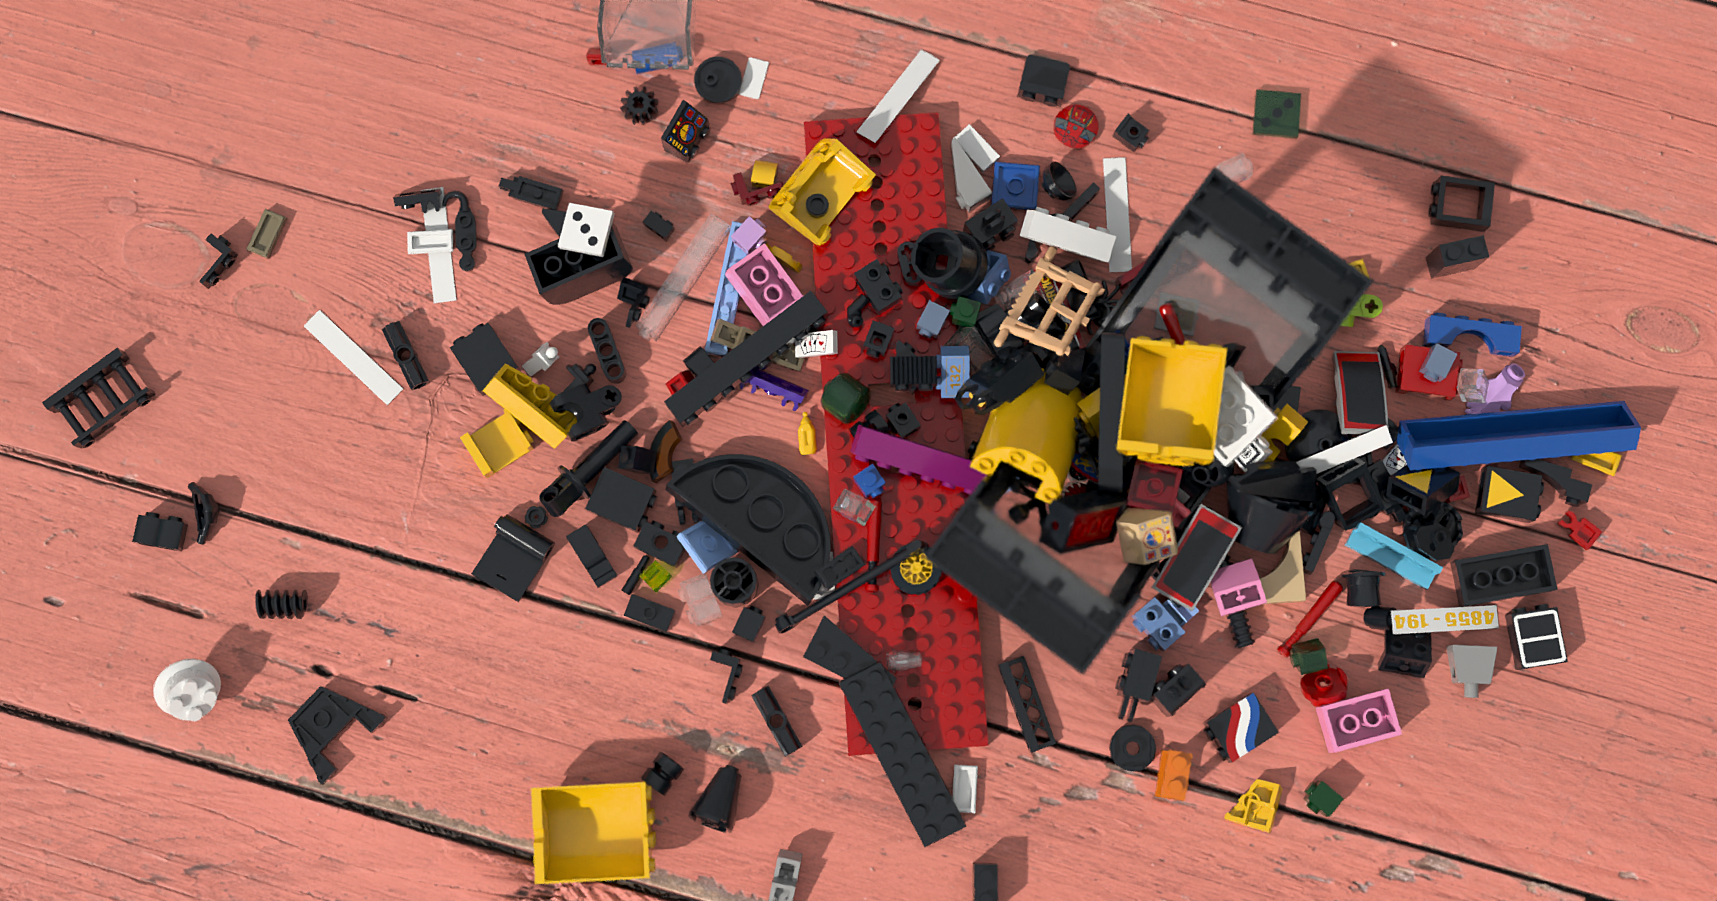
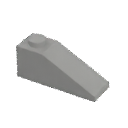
M954 138L951 141V153L957 195L956 200L962 209L966 208L968 212H971L990 200L993 193L957 139Z

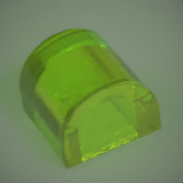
M656 560L640 575L655 592L660 590L672 578Z

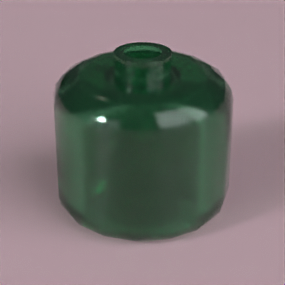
M846 372L840 373L826 383L821 397V406L842 423L850 424L856 421L867 408L871 399V390L852 375Z

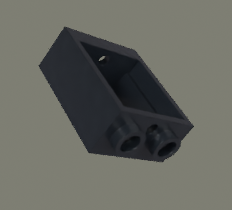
M1441 175L1431 186V195L1434 196L1433 204H1430L1428 217H1431V225L1485 232L1491 225L1495 183ZM1446 186L1479 190L1477 219L1443 215Z
M1357 457L1342 463L1317 478V483L1328 508L1336 517L1335 524L1345 531L1355 528L1360 522L1376 516L1379 511L1385 509L1366 463ZM1358 477L1367 500L1342 514L1332 491Z

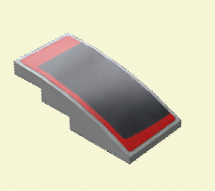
M1334 351L1332 359L1335 369L1334 383L1337 394L1335 403L1341 434H1366L1385 425L1388 428L1386 392L1379 352Z
M1200 504L1177 543L1178 553L1168 557L1151 588L1193 611L1242 527Z

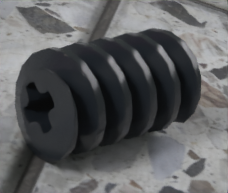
M261 590L256 592L255 606L260 619H265L267 616L269 619H274L276 615L278 619H283L285 616L288 619H293L294 616L297 619H302L307 609L308 596L306 590H303L302 596H299L297 590H294L292 596L289 595L288 590L284 591L283 596H280L279 590H275L274 596H271L270 590H266L264 596H262Z

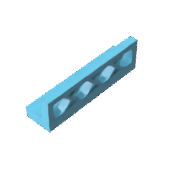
M1361 522L1352 529L1345 543V546L1425 590L1429 588L1435 575L1440 574L1443 569L1442 566Z

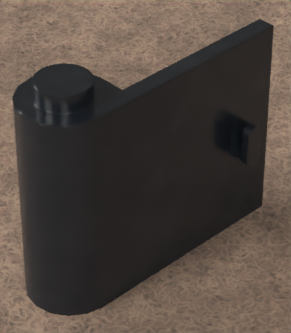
M507 514L505 517L500 516L495 523L494 528L497 529L496 536L471 575L519 603L550 555L555 542Z

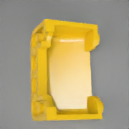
M825 138L818 142L772 199L768 208L814 244L821 245L826 243L831 237L830 223L855 192L866 191L873 183L872 179L876 174L839 140ZM813 194H822L828 200L829 209L823 217H812L806 210V201Z

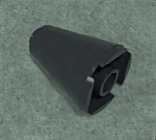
M726 765L725 768L720 767L691 808L688 817L694 821L698 817L702 821L701 825L724 833L728 830L729 833H732L741 783V775L738 773L739 769L731 765Z

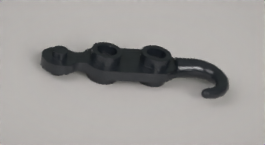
M451 191L444 196L442 206L445 207L450 198L455 197L460 201V208L455 218L456 246L462 253L459 266L463 271L469 272L475 268L476 264L472 258V252L477 247L476 220L469 207L467 196L460 191Z

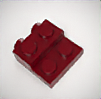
M1136 459L1127 498L1129 500L1127 506L1167 511L1173 515L1183 469H1179V465H1161Z

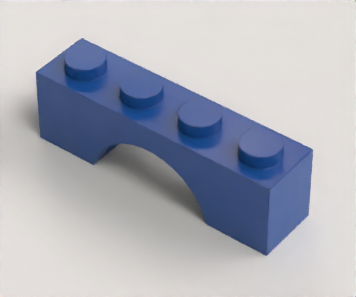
M1433 313V315L1425 319L1423 346L1432 347L1437 343L1447 348L1452 344L1456 336L1473 334L1486 343L1490 354L1514 357L1520 353L1522 326H1517L1512 321L1492 323V320L1487 318H1479L1476 321L1469 320L1468 316L1459 315L1451 318L1447 317V314Z

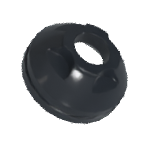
M1051 162L1045 167L1042 183L1044 191L1051 198L1063 201L1073 198L1076 195L1077 189L1069 171L1058 162Z

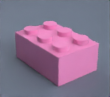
M765 243L731 266L725 273V276L762 326L803 297Z
M1389 689L1316 707L1329 753L1402 735Z

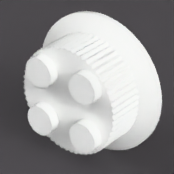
M199 659L180 660L169 665L159 674L154 684V698L163 711L175 716V718L185 721H198L215 706L221 688V680L217 670L206 661Z

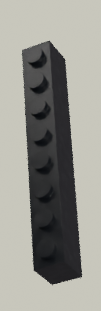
M809 291L664 401L666 407L682 427L686 424L688 426L694 424L699 419L698 415L703 411H711L717 406L719 399L723 396L724 398L731 396L736 391V386L740 383H748L754 377L753 374L756 371L769 367L772 364L771 360L777 355L780 357L785 355L791 349L790 345L796 341L800 343L809 335L808 332L814 327L818 329L827 322L828 311L812 291Z

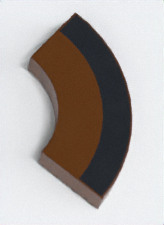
M672 420L667 421L661 427L650 447V450L657 451L654 473L650 474V478L654 483H658L674 471L672 455L678 443L683 440Z

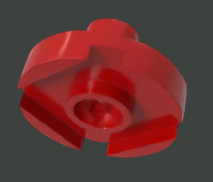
M1323 664L1309 667L1310 673H1306L1300 680L1303 696L1311 701V704L1315 707L1333 704L1347 697L1348 679L1341 668L1337 667L1336 670L1330 668L1329 664H1325L1326 667L1322 669L1324 667ZM1321 682H1324L1325 684H1329V685H1327V686H1320V683H1321Z

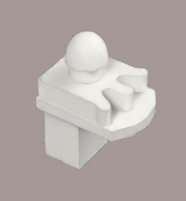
M548 342L542 344L532 354L533 357L526 361L522 367L530 377L541 369L546 371L559 359L557 348L549 347Z

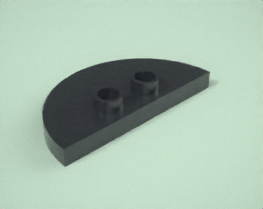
M728 454L707 458L694 463L682 470L666 484L665 490L809 606L821 586V582L814 571L830 560V533L820 503L807 485L795 474L781 465L764 458L743 454Z

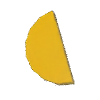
M768 243L765 244L779 263L798 274L803 268L800 262L793 260L792 256L776 246L771 247Z

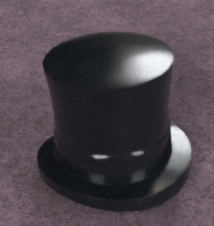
M1360 569L1343 571L1341 577L1346 578L1347 581L1346 606H1380V577L1385 576V573Z

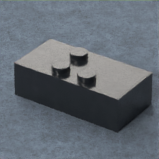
M1548 544L1450 562L1459 607L1558 590Z

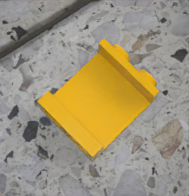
M506 409L503 410L505 414L471 435L467 432L460 437L486 478H489L534 450L531 445L534 440L527 430L523 432L519 426L522 422Z

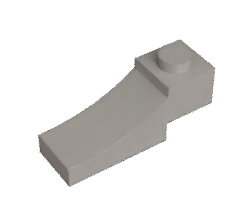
M785 849L779 850L769 901H793L803 853Z

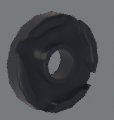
M1123 726L1114 733L1110 740V756L1114 763L1123 770L1131 772L1143 770L1155 758V740L1141 726ZM1131 741L1136 742L1139 746V751L1135 755H1130L1126 750L1127 744Z

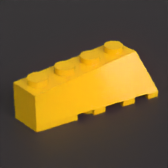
M507 364L503 365L483 389L484 393L554 449L568 436L567 433L571 427L577 423L576 416L570 411L564 410L557 413L553 411L549 403L557 394L549 391L550 387L543 383L541 385L534 383L531 377Z

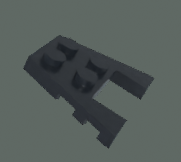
M320 686L288 719L321 785H324L338 770L322 754V751L354 718L370 733H374L387 719L385 715L323 686Z

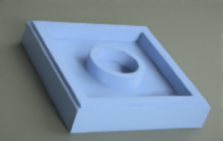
M703 520L677 536L703 574L713 569L722 560L731 558L739 552L734 545Z

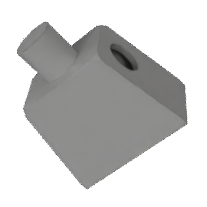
M1447 646L1452 683L1464 684L1465 698H1479V685L1491 683L1497 647Z

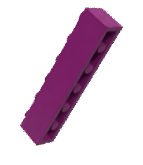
M858 425L850 450L853 454H856L855 459L868 462L869 459L878 461V466L886 469L895 466L900 468V473L912 476L913 472L921 474L920 478L934 483V480L937 479L943 481V486L952 489L960 486L964 488L963 492L972 494L981 480L987 476V474L970 467L972 459L862 425Z

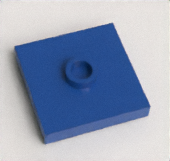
M995 162L991 205L1003 198L1010 209L1036 210L1040 165Z

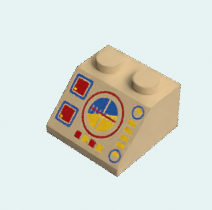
M1128 507L1116 522L1124 562L1145 565L1178 553L1171 512Z

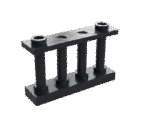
M119 348L114 349L42 402L47 410L54 413L60 412L78 436L71 442L75 447L82 449L91 446L95 442V438L139 406L147 405L152 400L151 397L155 395V392L148 387H145L143 390L140 388L125 367V362L130 358ZM112 371L118 372L134 394L125 403L120 400L106 381V376ZM94 384L101 388L115 407V410L106 417L102 415L87 394L88 389ZM75 398L81 400L97 422L87 431H85L69 409V403Z

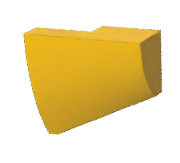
M1256 779L1250 786V790L1238 799L1237 805L1229 813L1225 814L1224 819L1271 833L1283 788L1279 784Z

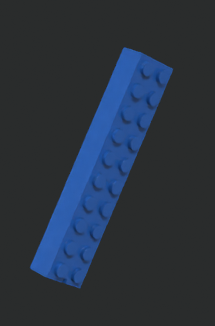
M1625 401L1401 420L1399 421L1397 445L1402 455H1404L1409 469L1422 470L1637 450L1641 426Z

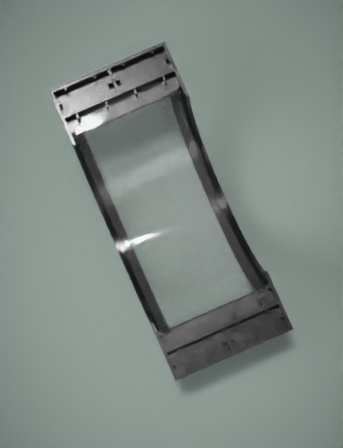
M1214 167L1159 240L1145 264L1084 350L1086 351L1095 340L1101 343V332L1115 333L1118 330L1121 333H1125V338L1129 343H1131V338L1137 339V336H1147L1151 340L1161 336L1167 339L1170 338L1159 307L1163 304L1171 303L1185 341H1194L1199 343L1200 346H1208V344H1220L1223 346L1236 343L1246 347L1233 369L1236 372L1243 371L1244 380L1249 386L1272 385L1274 407L1297 378L1319 356L1372 284L1373 280ZM1081 391V396L1084 399L1087 395ZM1000 460L992 477L987 475L981 480L924 558L1071 668L1084 675L1141 598L1143 588L1161 560L1145 565L1124 562L1118 532L1112 543L1061 555L1038 542L1041 535L1038 507L1030 511L1028 519L1021 525L1015 524L1008 516V510L1012 506L1020 503L1025 504L1031 499L1021 494H1015L1010 489L1009 483L1018 477L1010 464ZM1068 478L1066 479L1061 497L1065 496V492H1069L1066 489L1069 485L1073 488L1072 482ZM1204 486L1186 505L1183 504L1191 513L1187 518L1183 519L1177 528L1182 530L1193 511L1200 505L1212 487ZM1026 487V488H1028V489H1030V490H1033V491L1037 492V490H1035V489H1033V488H1031V487Z

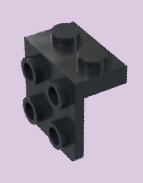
M1028 55L1017 97L1030 102H1041L1051 107H1061L1070 65L1066 62Z

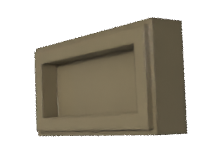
M265 209L246 249L269 259L287 218Z

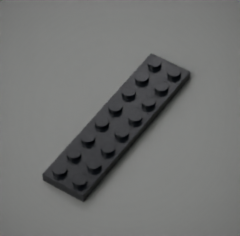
M881 660L839 681L844 695L924 847L965 828L966 823Z

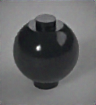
M1215 455L1213 462L1203 465L1194 462L1192 476L1201 485L1207 487L1220 486L1226 483L1229 477L1233 475L1235 460L1228 467H1225Z

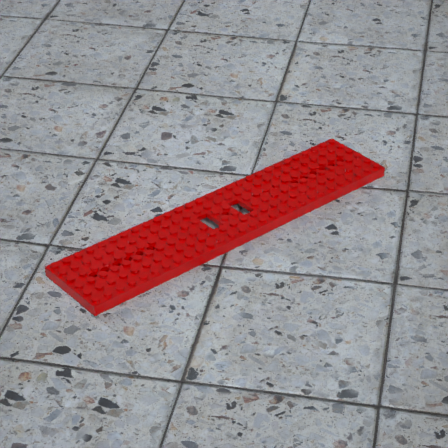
M938 112L897 115L876 143L857 133L868 117L804 122L806 157L822 139H837L876 174L874 178L882 181V186L879 189H873L870 186L866 191L862 190L853 194L830 223L831 237L826 243L816 245L812 242L816 298L828 311L827 322L818 328V331H837L838 354L820 356L834 558L853 546L865 563V566L836 585L837 589L866 573L869 567L867 562L868 500L872 496L867 499L854 482L853 476L871 464L874 465V460L869 459L868 462L855 459L856 454L850 451L854 437L850 433L849 428L858 421L864 422V417L874 409L889 425L886 415L889 413L888 409L893 405L870 407L868 386L890 384V357H896V343L899 340L903 344L908 342L915 349L914 354L916 356L941 355V346H957L955 325L952 324L953 316L951 315L948 316L937 339L934 337L928 339L919 334L920 330L916 329L917 323L929 300L950 310L953 299L939 296L928 287L923 279L916 286L908 285L903 279L897 255L898 248L902 243L912 242L915 244L924 232L933 228L948 229ZM878 157L881 161L880 165L871 167L868 164L869 158ZM876 200L882 201L884 208L881 211H875L871 207L872 202ZM881 222L886 226V229L882 233H876L873 230V225ZM879 244H883L887 247V252L884 255H878L875 253L874 248ZM904 248V253L901 254L907 256L908 262L911 261L912 251ZM939 255L937 257L936 269H946L948 256ZM877 259L880 264L884 263L889 269L890 275L888 276L893 283L896 281L903 291L901 294L902 301L879 316L869 302L861 310L863 324L860 327H852L848 323L847 308L861 294L864 295L854 280V273ZM909 266L910 274L907 277H912L913 280H916L917 274L913 266ZM873 320L895 328L885 357L880 355L878 359L868 356L866 354L867 350L863 349V344ZM875 339L873 343L876 346H880L882 341ZM937 369V376H940V369ZM932 387L931 391L917 390L914 393L915 404L907 405L921 424V428L905 439L966 458L962 409L959 408L955 398H941V390L936 389V387ZM914 472L912 476L903 473L880 474L886 485L883 488L884 492L875 497L882 501L879 562H877V566L893 557L899 548L915 540L927 542L929 547L932 548L969 498V494L963 492L964 488L956 486L955 489L948 488L942 485L943 481L937 479L934 480V483L921 479V474ZM889 569L877 576L878 591H866L865 585L868 584L867 582L837 600L839 629L877 662L881 660L884 668L897 678L894 687L927 750L988 746L978 608L975 595L944 572L941 573L936 586L929 592L921 595H906L901 593L899 587L895 585ZM907 604L913 606L915 610L914 615L909 618L904 617L901 613V608ZM906 628H913L916 631V638L914 640L907 641L903 637V631ZM906 652H916L918 655L917 662L914 664L907 663L904 658ZM916 674L919 677L920 683L917 687L908 686L906 682L908 675ZM844 695L848 756L875 754ZM912 697H917L921 700L922 706L917 711L911 710L908 706V701Z

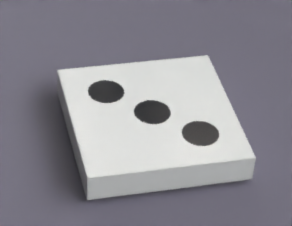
M569 203L558 247L564 250L604 257L615 213L611 210Z

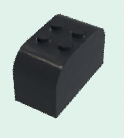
M613 222L604 257L560 249L558 247L560 238L524 254L539 294L552 305L565 304L622 280L633 270L618 229Z

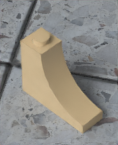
M1300 531L1286 543L1284 554L1276 568L1265 577L1260 578L1267 600L1266 604L1306 601Z

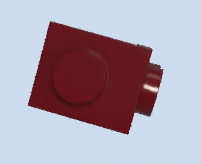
M741 172L733 174L734 182L730 183L734 196L739 195L742 205L747 204L748 206L758 204L760 199L766 197L773 199L784 186L783 182H779L748 193Z

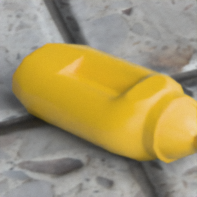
M803 412L804 417L798 428L799 451L801 455L816 454L815 427L808 417V412Z

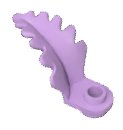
M1513 363L1505 366L1496 378L1479 381L1477 386L1481 392H1472L1470 394V397L1475 402L1466 403V406L1470 409H1466L1465 413L1500 412V408L1505 411L1509 410L1513 393L1519 388L1525 377L1524 370L1519 365Z

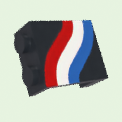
M1249 693L1241 701L1211 720L1205 721L1204 725L1206 728L1203 729L1209 740H1214L1219 748L1216 751L1223 761L1227 759L1228 763L1234 762L1279 733L1254 693Z

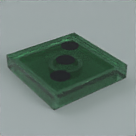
M1257 89L1255 91L1252 135L1297 139L1301 93Z

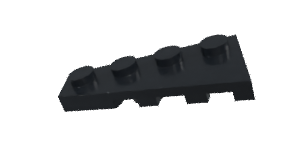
M825 615L803 658L844 679L877 662ZM885 669L894 685L897 678Z

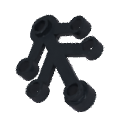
M1024 472L1019 478L1013 479L1009 483V487L1015 494H1021L1031 500L1025 504L1020 503L1012 506L1008 510V516L1015 524L1021 525L1028 519L1030 511L1038 507L1039 525L1042 527L1048 514L1046 504L1049 505V503L1036 498L1037 492L1026 488L1031 487L1038 491L1041 483L1035 481L1034 476L1027 472Z

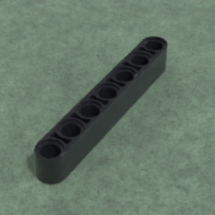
M1101 332L1098 492L1122 493L1123 454L1117 450L1124 397L1125 333Z

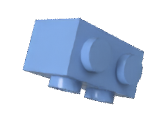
M990 250L986 251L988 258L986 275L980 286L967 296L968 299L986 305L997 295L999 289L1011 276L1007 255Z
M1156 597L1152 598L1131 616L1134 619L1133 625L1139 632L1142 633L1144 631L1149 636L1147 641L1156 651L1158 649L1161 652L1165 651L1186 633Z

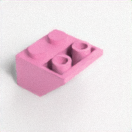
M1252 559L1219 568L1210 582L1221 617L1267 603Z

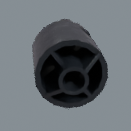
M735 557L724 559L716 564L711 572V590L717 599L726 606L734 608L745 606L757 594L759 587L757 575L752 566L743 559Z

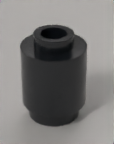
M1382 606L1367 608L1364 612V623L1371 629L1393 631L1391 611H1397V609Z

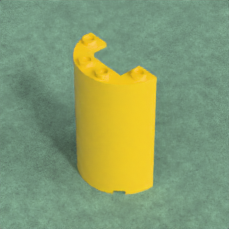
M1044 375L1011 403L1005 401L1001 406L991 411L970 467L992 477L1000 460L1043 480L1035 497L1050 504L1054 498L1061 497L1077 448L1076 442L1079 439L1076 435L1079 433L1075 430L1077 425L1074 417L1080 418L1078 413L1081 411L1077 403L1083 398L1077 386L1069 395H1066L1045 384Z

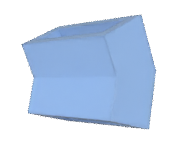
M1170 598L1162 604L1180 626H1183L1199 612L1196 606L1193 611L1183 606L1178 608Z

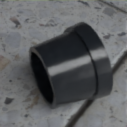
M946 228L930 229L917 239L911 253V262L916 274L936 294L947 299H958L959 296L965 297L974 292L982 283L987 272L988 258L983 244L975 236L966 232ZM939 255L948 256L945 270L936 269V260Z

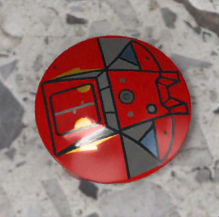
M1069 105L1063 108L1057 114L1054 121L1055 137L1062 144L1071 148L1084 149L1092 143L1098 133L1097 117L1089 108L1083 105Z

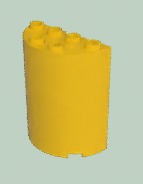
M1137 336V339L1131 338L1117 450L1126 456L1138 455L1137 459L1160 464L1194 466V462L1203 465L1213 462L1227 348H1222L1220 344L1200 346L1199 343L1194 341H1185L1184 345H1176L1174 340L1163 338L1160 341L1151 340L1147 336Z
M646 782L531 788L535 884L650 878L651 872H655V857H652V848L656 846V831H652L651 825L655 822V808H650L652 786H647Z

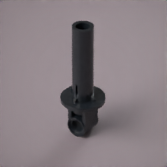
M623 420L570 471L562 465L558 467L561 475L545 488L539 496V500L551 516L558 517L563 515L580 496L586 499L590 498L591 495L585 486L621 452V446H627L638 436V432L629 422Z

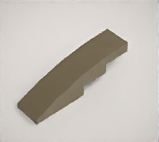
M717 319L710 341L734 349L756 331ZM792 344L789 346L791 349L781 357L777 355L771 360L773 364L799 372L804 358L795 357V345Z

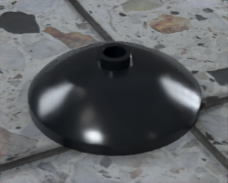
M1322 409L1310 410L1301 414L1308 423L1288 446L1285 444V451L1289 461L1298 462L1352 439V435L1341 434L1339 418L1336 413ZM1325 440L1327 447L1323 449L1321 444ZM1334 466V467L1329 468V469H1327V470H1325V471H1322V472H1320V473H1317V478L1320 477V476H1322L1323 474L1329 472L1330 470L1334 469V468L1337 467V466Z

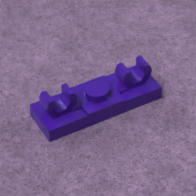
M762 370L756 371L753 374L754 377L748 382L752 385V394L755 393L759 386L769 395L783 396L784 398L781 402L783 407L787 404L788 400L793 401V411L798 409L809 390ZM740 383V389H743L746 384Z

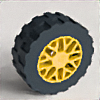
M902 546L901 548H899V550L894 554V556L900 553L901 551L905 550L906 547ZM930 547L922 554L911 556L890 569L891 577L901 591L911 595H921L929 592L938 583L942 573L941 570L924 558L931 549Z

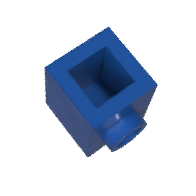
M873 464L853 476L854 482L866 499L870 496L875 498L884 492L883 488L886 482Z

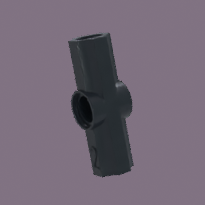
M397 321L386 325L382 331L410 389L413 391L426 386L430 381L401 322ZM404 351H410V358L408 360L402 361V353Z
M769 685L752 694L751 696L784 756L786 757L802 748L801 742ZM776 714L783 717V724L778 728H774L770 723L771 717Z

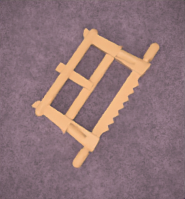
M1054 246L1049 247L1044 257L1039 259L1035 273L1029 275L1030 280H1027L1025 282L1026 286L1022 287L1023 291L1018 294L1020 297L1015 299L1016 303L1011 306L1013 309L1008 311L1010 316H1007L1002 322L999 329L1000 332L994 340V345L1001 347L1008 333L1030 340L1029 343L1053 350L1058 356H1062L1064 353L1069 356V344L1079 326L1083 325L1086 327L1090 318L1085 316L1095 297L1102 295L1105 289H1102L1101 284L1098 282L1092 283L1071 271L1067 272L1052 264L1051 261L1057 253V249ZM1043 276L1062 283V286L1036 329L1018 321ZM1071 287L1087 293L1077 313L1062 305ZM1057 312L1072 320L1062 340L1046 334Z

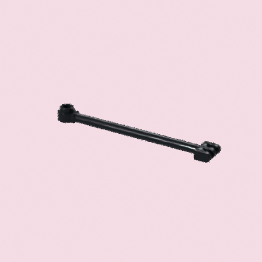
M915 540L906 545L905 550L793 616H788V614L779 616L775 619V626L778 632L782 634L793 629L799 622L911 556L922 554L928 550V543Z

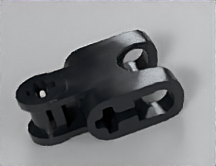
M581 384L556 395L549 404L556 413L565 410L570 411L576 416L577 423L567 433L570 440L575 442L605 428L609 424L605 416L613 413L616 406L621 402L622 395L615 386L608 385L591 392L586 384Z

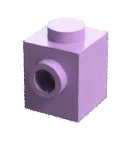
M749 216L732 234V242L749 255L766 243V226L759 219L753 220Z

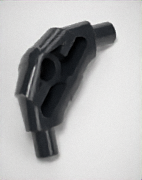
M191 482L188 485V489L192 493L197 531L199 532L196 542L203 545L206 544L207 537L217 523L220 508L213 495L209 494L195 482Z

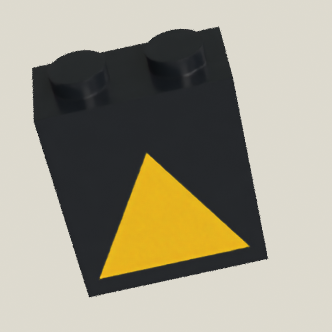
M1405 465L1388 478L1386 496L1425 516L1458 491L1461 473L1450 467L1410 470L1408 465Z
M1492 466L1482 468L1475 513L1526 523L1536 521L1541 512V505L1538 504L1539 496L1542 495L1544 490V482H1541L1542 475Z

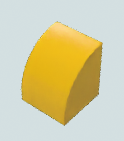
M756 160L751 177L752 186L764 188L775 184L779 164Z

